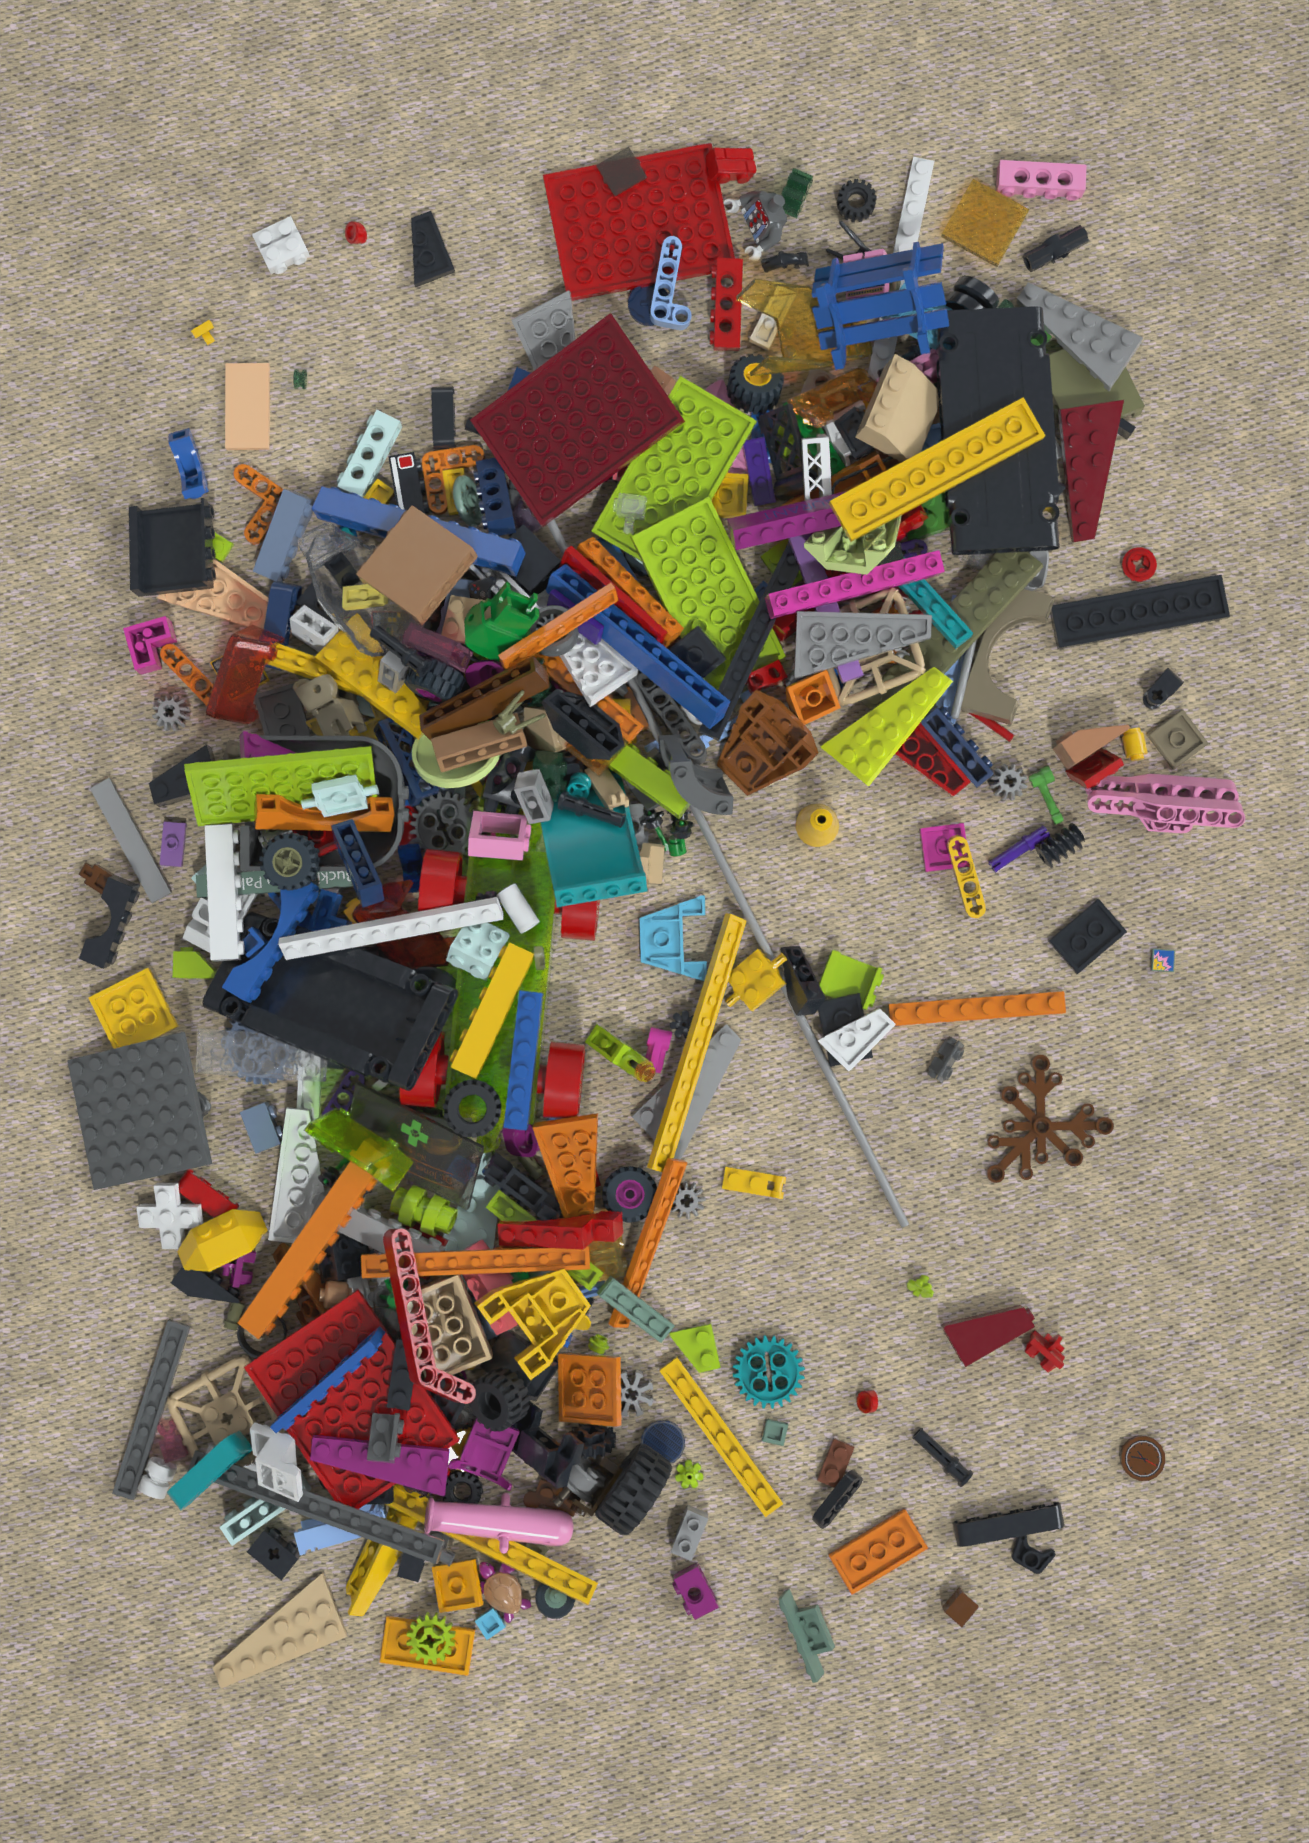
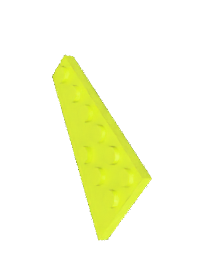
M933 667L820 747L863 783L870 786L953 681Z

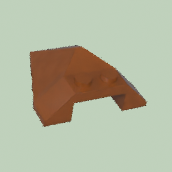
M756 690L741 705L739 715L733 724L732 732L725 743L717 766L748 796L804 769L819 752L811 731L779 699Z

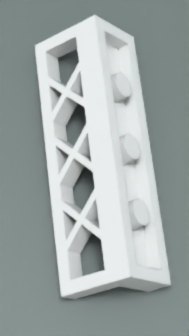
M816 434V437L801 439L805 501L811 500L810 491L815 486L819 487V498L832 495L829 437L826 434ZM817 443V455L814 458L808 454L807 444ZM814 463L818 465V477L815 481L809 476L808 471Z

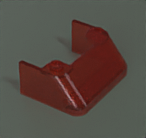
M250 625L233 633L225 648L207 705L206 715L214 719L245 725L257 720L259 714L258 710H256V704H253L265 665L275 660L278 653L276 646L283 643L285 638L255 625Z
M412 880L383 884L384 901L362 907L361 903L358 904L352 913V918L356 923L409 914L401 904L413 885ZM434 932L375 944L391 961L410 969L426 966L446 967L449 964L446 961L448 952L456 936L443 938L440 932Z

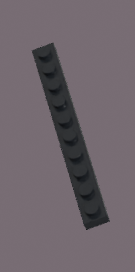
M789 541L718 689L723 696L731 701L724 718L711 729L703 723L699 729L700 733L717 741L720 740L777 619H770L765 597L770 593L790 589L799 573L800 568Z

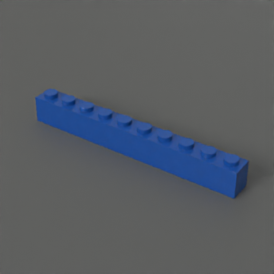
M321 486L312 507L316 517L320 520L381 538H386L388 531L395 527L400 521L401 515L406 511L395 504L386 505L374 498H369L368 500L353 492L348 494L335 487L327 488ZM428 516L473 547L478 556L473 562L474 565L516 577L526 554L518 540L514 538L504 539L493 532L487 534L480 532L475 527L469 526L466 528L454 521L445 522L436 516Z
M566 564L550 575L546 589L548 594L553 589H556L576 605L597 592L595 588ZM612 604L593 617L604 626L602 639L706 727L711 729L724 718L731 701L659 643L617 606Z

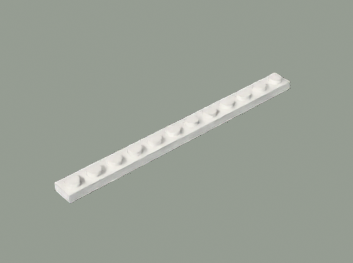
M913 157L893 253L913 249V242H918L934 165L932 160ZM901 280L900 288L905 283L904 280ZM898 336L874 341L862 401L866 391L874 390L876 379L879 378L877 371L884 368L894 356Z

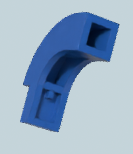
M186 428L168 434V443L181 477L184 499L201 497L206 492H209L208 484L190 429Z

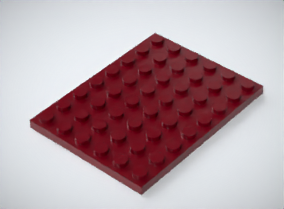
M611 313L470 419L542 527L685 422Z

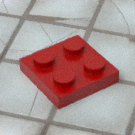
M1100 748L1065 772L1069 779L1089 789L1097 786L1105 777L1115 774L1124 763L1121 757Z

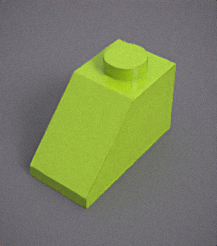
M180 947V951H173L172 978H214L217 970L200 952L194 951L193 947Z

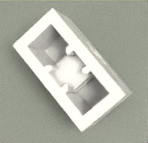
M305 605L290 618L292 635L318 652L339 632L338 626Z

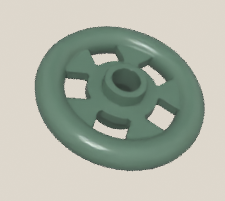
M460 475L453 484L454 503L461 519L468 526L477 527L482 522L481 516H484V514H481L479 501L482 499H478L475 482L466 475Z

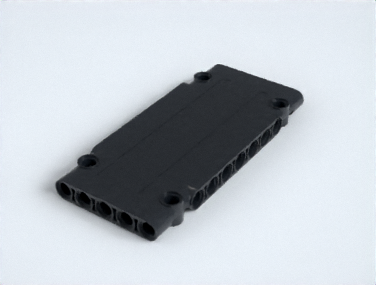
M1031 306L947 310L949 326L937 329L938 345L936 347L938 355L936 372L941 441L1023 397L1045 434L1044 439L945 491V505L949 509L947 524L950 528L952 555H975L1059 549L1058 517L1060 511L1057 507L1059 501V482L1050 356L1046 353L1047 334L1044 330L1043 308ZM1031 339L1038 340L1040 345L1032 344ZM948 343L953 349L947 350L943 347V344ZM1043 512H1049L1052 515V519H1046L1043 516ZM954 517H962L964 524L956 523Z
M253 911L249 912L243 921L244 931L240 932V941L250 934L248 929L251 927L259 929L265 938L270 941L279 920L277 918H268ZM298 925L295 929V935L314 932ZM353 947L286 960L283 955L273 965V971L269 979L264 980L261 985L259 996L249 1003L222 988L232 969L250 960L245 955L247 953L245 951L244 955H241V960L222 961L204 995L202 1004L204 1008L226 1016L253 1031L367 1077L370 1075L384 1083H390L410 1091L414 1088L456 1003L458 991L455 988L431 980L424 974H418L406 966ZM386 1066L385 1070L380 1073L381 1069Z

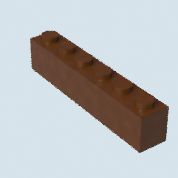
M531 656L420 714L421 732L431 741V739L478 725L505 710L521 690L525 693L516 704L549 688L547 671L534 656Z

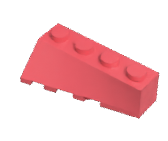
M481 1239L469 1245L463 1250H483L490 1248L483 1241V1239ZM510 1273L462 1274L476 1301L492 1289L513 1283V1277ZM508 1311L492 1323L490 1327L496 1335H499L517 1326L518 1323Z

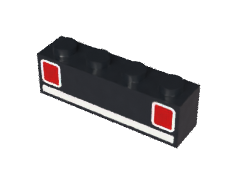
M414 452L388 456L396 505L403 510H408L413 505L425 515L430 513L428 500H423L422 493L426 492L424 479L420 480L419 472L423 471L421 459H416Z

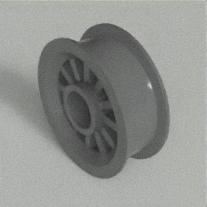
M557 605L539 609V618L531 626L530 633L532 634L568 609ZM578 627L538 653L544 656L556 657L569 652L577 643L579 637Z

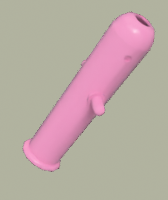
M508 1493L502 1494L500 1506L434 1501V1498L430 1497L427 1502L424 1522L426 1534H429L430 1531L498 1539L500 1541L499 1549L503 1554L508 1551L509 1541L549 1546L565 1545L570 1541L574 1527L572 1517L561 1510L512 1507Z

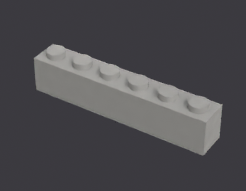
M326 1190L320 1194L310 1218L329 1191ZM361 1206L351 1212L350 1216L352 1219L345 1228L341 1227L338 1231L382 1253H385L383 1236L389 1229L407 1230L411 1236L414 1252L445 1251L446 1249L439 1240L434 1238L427 1239L421 1236L422 1233L413 1228L408 1230L402 1227L399 1221L392 1218L388 1220L381 1217L380 1212L374 1209L367 1210Z

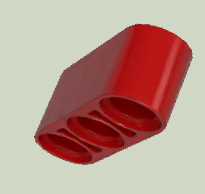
M191 1169L186 1170L177 1182L179 1193L194 1204H201L202 1210L213 1218L232 1209L237 1210L239 1208L238 1203L234 1204L229 1200L230 1197L219 1189L216 1191L211 1187L212 1184L202 1177L198 1178Z

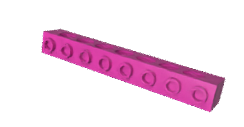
M940 550L876 566L867 575L848 573L770 593L765 597L770 619L796 613L797 611H804L939 576L945 570Z

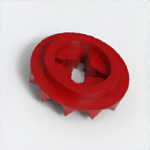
M1136 547L1125 554L1121 567L1123 568L1124 575L1130 578L1131 581L1143 582L1149 580L1154 575L1157 561L1150 550ZM1143 557L1142 565L1145 566L1144 569L1140 568L1135 572L1136 565L1133 562H1138Z

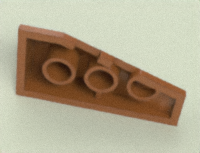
M284 1242L272 1254L277 1266L290 1248ZM313 1268V1275L307 1282H302L299 1287L302 1290L295 1298L301 1310L296 1312V1316L302 1327L327 1311L323 1306V1302H319L320 1288H325L326 1283H321L320 1275Z

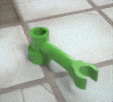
M1047 765L1040 768L1039 772L1028 776V778L1032 782L1033 788H1039L1051 818L1056 825L1063 822L1064 819L1047 784L1055 781L1053 773Z

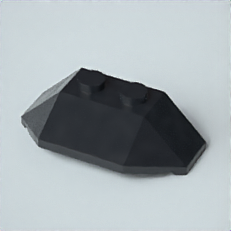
M556 689L542 701L553 730L587 759L610 760L624 748L625 744L620 724L596 704L590 707L583 695Z

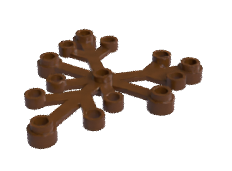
M1036 1055L1031 1060V1067L1035 1071V1082L1031 1080V1076L1028 1073H1020L1017 1077L1018 1083L1027 1087L1036 1096V1114L1019 1099V1091L1015 1087L1006 1086L1000 1092L1001 1100L1007 1104L1014 1105L1030 1122H1015L1008 1119L1003 1123V1130L1007 1133L1029 1131L1024 1137L999 1138L996 1135H992L988 1138L987 1144L993 1149H997L1000 1146H1015L997 1165H990L987 1168L986 1177L991 1182H1001L1005 1177L1004 1170L1020 1154L1021 1169L1019 1170V1176L1024 1180L1031 1179L1033 1171L1031 1169L1030 1144L1035 1138H1037V1152L1034 1155V1159L1037 1163L1045 1164L1048 1161V1154L1046 1153L1047 1138L1064 1155L1066 1164L1074 1167L1079 1166L1083 1161L1081 1151L1069 1148L1052 1130H1070L1081 1140L1083 1147L1091 1148L1095 1144V1139L1084 1130H1096L1099 1134L1108 1135L1114 1129V1123L1108 1117H1099L1096 1121H1084L1087 1117L1094 1114L1093 1105L1088 1103L1081 1106L1080 1112L1071 1121L1051 1122L1045 1116V1096L1055 1086L1060 1085L1063 1080L1060 1073L1053 1072L1045 1083V1071L1050 1067V1061L1045 1055ZM1038 1059H1041L1044 1063L1041 1068L1036 1066ZM1022 1075L1028 1077L1027 1083L1021 1082L1020 1078ZM1053 1075L1059 1076L1058 1083L1052 1082ZM1009 1090L1013 1093L1011 1099L1005 1097V1093ZM1085 1106L1091 1108L1089 1114L1084 1113L1083 1109ZM1102 1121L1106 1122L1107 1128L1105 1130H1102L1099 1127ZM1008 1122L1013 1123L1012 1130L1006 1129V1124ZM1039 1122L1044 1123L1045 1127L1043 1130L1037 1128ZM1087 1137H1090L1092 1140L1089 1146L1084 1143ZM992 1138H997L998 1144L996 1146L991 1145L990 1141ZM1040 1153L1045 1155V1160L1042 1162L1037 1158ZM1071 1153L1076 1154L1075 1161L1069 1160V1155ZM993 1169H997L999 1172L996 1178L991 1176ZM1024 1169L1030 1171L1028 1177H1023L1022 1171Z

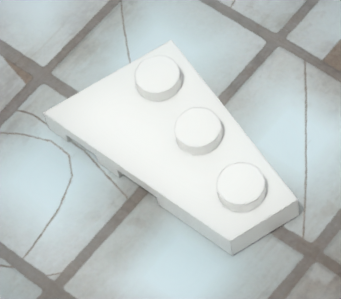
M878 1008L817 1041L843 1067L850 1071L896 1024Z

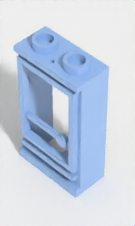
M369 1504L359 1508L362 1511L382 1518L387 1517L383 1504ZM312 1518L301 1521L302 1528L294 1532L300 1555L306 1554L308 1549H311L312 1552L315 1551L316 1547L319 1550L361 1537Z

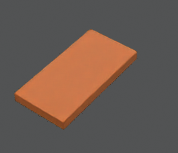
M904 1508L828 1555L851 1595L927 1550L928 1547Z

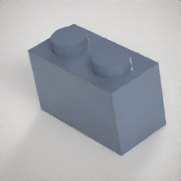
M264 1102L240 1112L255 1154L282 1143L283 1128L281 1125L277 1126L275 1121L277 1112L273 1105H269V1102Z

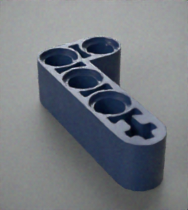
M281 581L272 583L264 625V639L288 647L291 632L290 618L293 616L295 605H298L296 601L302 595L301 585ZM259 661L261 667L283 670Z

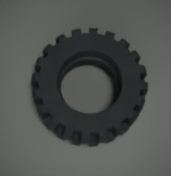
M642 1443L636 1445L619 1466L623 1469L622 1473L595 1511L596 1518L620 1535H629L645 1518L660 1496L672 1471V1465L668 1459L647 1444Z

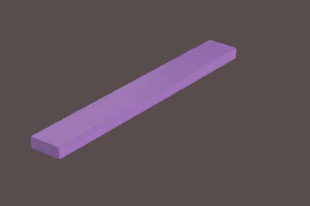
M811 533L788 538L805 584L828 579L823 565L804 548V543L812 535ZM837 602L814 608L815 612H840ZM858 660L836 667L842 683L863 677L864 675Z

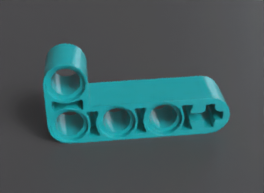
M241 1431L227 1436L167 1491V1494L180 1511L185 1509L233 1464L247 1456L252 1451V1445Z

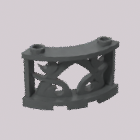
M680 734L658 736L661 756L670 771L673 784L682 798L701 811L716 815H732L734 797L723 779L722 770L706 768L692 763L683 750Z

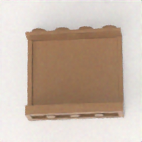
M412 505L401 515L400 521L395 527L388 531L383 542L374 548L370 558L361 564L356 575L362 583L370 585L409 613L416 622L423 626L478 556L473 547Z

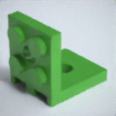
M945 492L921 504L924 510L927 508L929 518L923 521L924 524L921 527L907 532L908 540L911 541L950 530L947 524L949 509L945 505ZM954 517L956 523L964 524L962 517Z

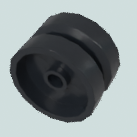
M966 275L959 277L953 287V292H950L945 299L946 306L952 310L996 308L999 304L998 296L987 284Z

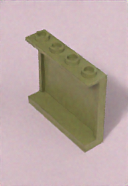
M1065 349L1049 355L1054 419H1057L1058 422V410L1117 400H1124L1121 418L1131 415L1132 418L1141 415L1145 405L1126 367L1110 391H1107L1104 388V384L1098 378L1095 379L1090 374V370L1083 364H1079Z

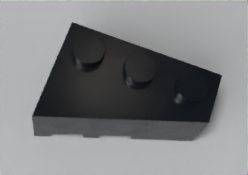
M206 744L148 783L154 805L163 807L191 799L184 764L215 761L213 750L209 745Z

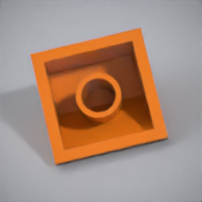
M827 670L814 673L786 687V701L789 709L804 725L841 708Z

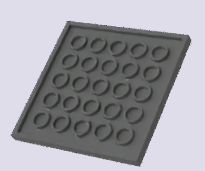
M185 1032L67 1060L93 1190L212 1164Z

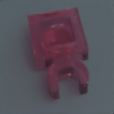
M173 1419L169 1421L170 1430H165L162 1423L157 1425L159 1434L164 1436V1439L159 1441L165 1463L189 1455L186 1445H183L181 1434H175L176 1424Z

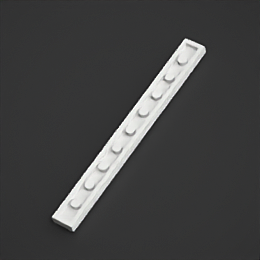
M494 897L279 938L278 945L285 959L289 960L503 920V911L498 898Z

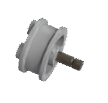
M583 1454L581 1455L580 1463L572 1466L568 1486L564 1487L558 1494L559 1496H556L553 1500L557 1507H560L572 1492L582 1500L591 1503L593 1500L592 1495L599 1487H604V1481L607 1479L600 1470L593 1469L590 1466L592 1461L589 1458L585 1459Z

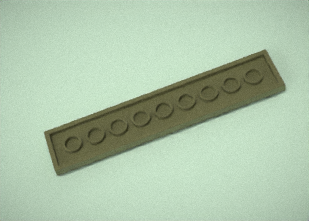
M1028 552L996 553L949 604L950 608L973 632L972 637L955 649L931 623V639L918 642L925 663L924 668L926 670L924 673L935 667L945 674L1044 567L1043 564ZM909 647L906 650V652L909 653L910 656L905 655L903 659L916 664L911 648ZM899 663L893 664L882 676L883 682L911 672L912 669ZM914 680L891 688L885 694L881 695L879 693L863 699L861 702L872 711Z

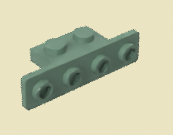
M787 1589L778 1598L779 1606L785 1614L789 1631L793 1634L797 1643V1650L802 1655L806 1672L811 1677L812 1682L815 1683L824 1674L817 1654L832 1651L835 1648V1644L818 1604L798 1609L791 1590Z

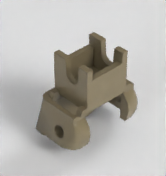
M322 675L313 680L301 679L294 683V691L307 713L316 716L323 736H350L349 730L353 729L352 724L356 725L359 733L367 730L358 708L357 695L346 691V695L342 697V690L337 688V683L331 675Z

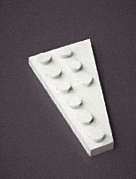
M286 1108L268 1238L270 1241L294 1243L310 1220L320 1194L325 1191L324 1185L318 1179V1176L321 1175L310 1111L306 1109Z

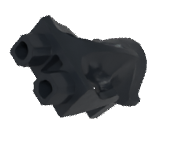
M527 745V747L502 754L498 767H494L490 771L481 796V799L485 800L483 812L496 813L498 804L506 806L505 814L518 815L519 811L523 810L514 791L517 775L520 772H524L527 762L535 761L540 752ZM509 763L514 764L516 768L513 774L507 771V764ZM496 775H499L501 777V782L499 785H495L494 783V777Z

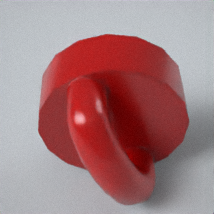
M351 221L345 228V237L350 244H364L367 240V232L360 222Z
M874 1390L861 1391L857 1396L859 1410L865 1414L877 1410L879 1402L877 1393Z

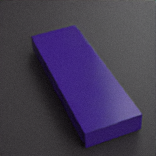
M760 437L746 440L743 449L754 507L775 503L765 439Z
M556 589L549 592L547 606L557 605L569 610L576 605ZM592 617L578 626L579 633L593 644L597 645L601 642L604 626Z

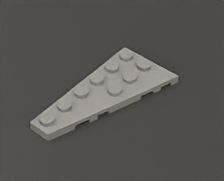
M1029 282L1017 298V304L1020 307L1039 306L1043 308L1044 330L1048 334L1051 333L1057 339V343L1079 364H1083L1088 368L1090 374L1095 379L1098 378L1104 384V388L1107 391H1110L1142 343L1143 337Z
M797 611L795 679L931 639L932 615Z

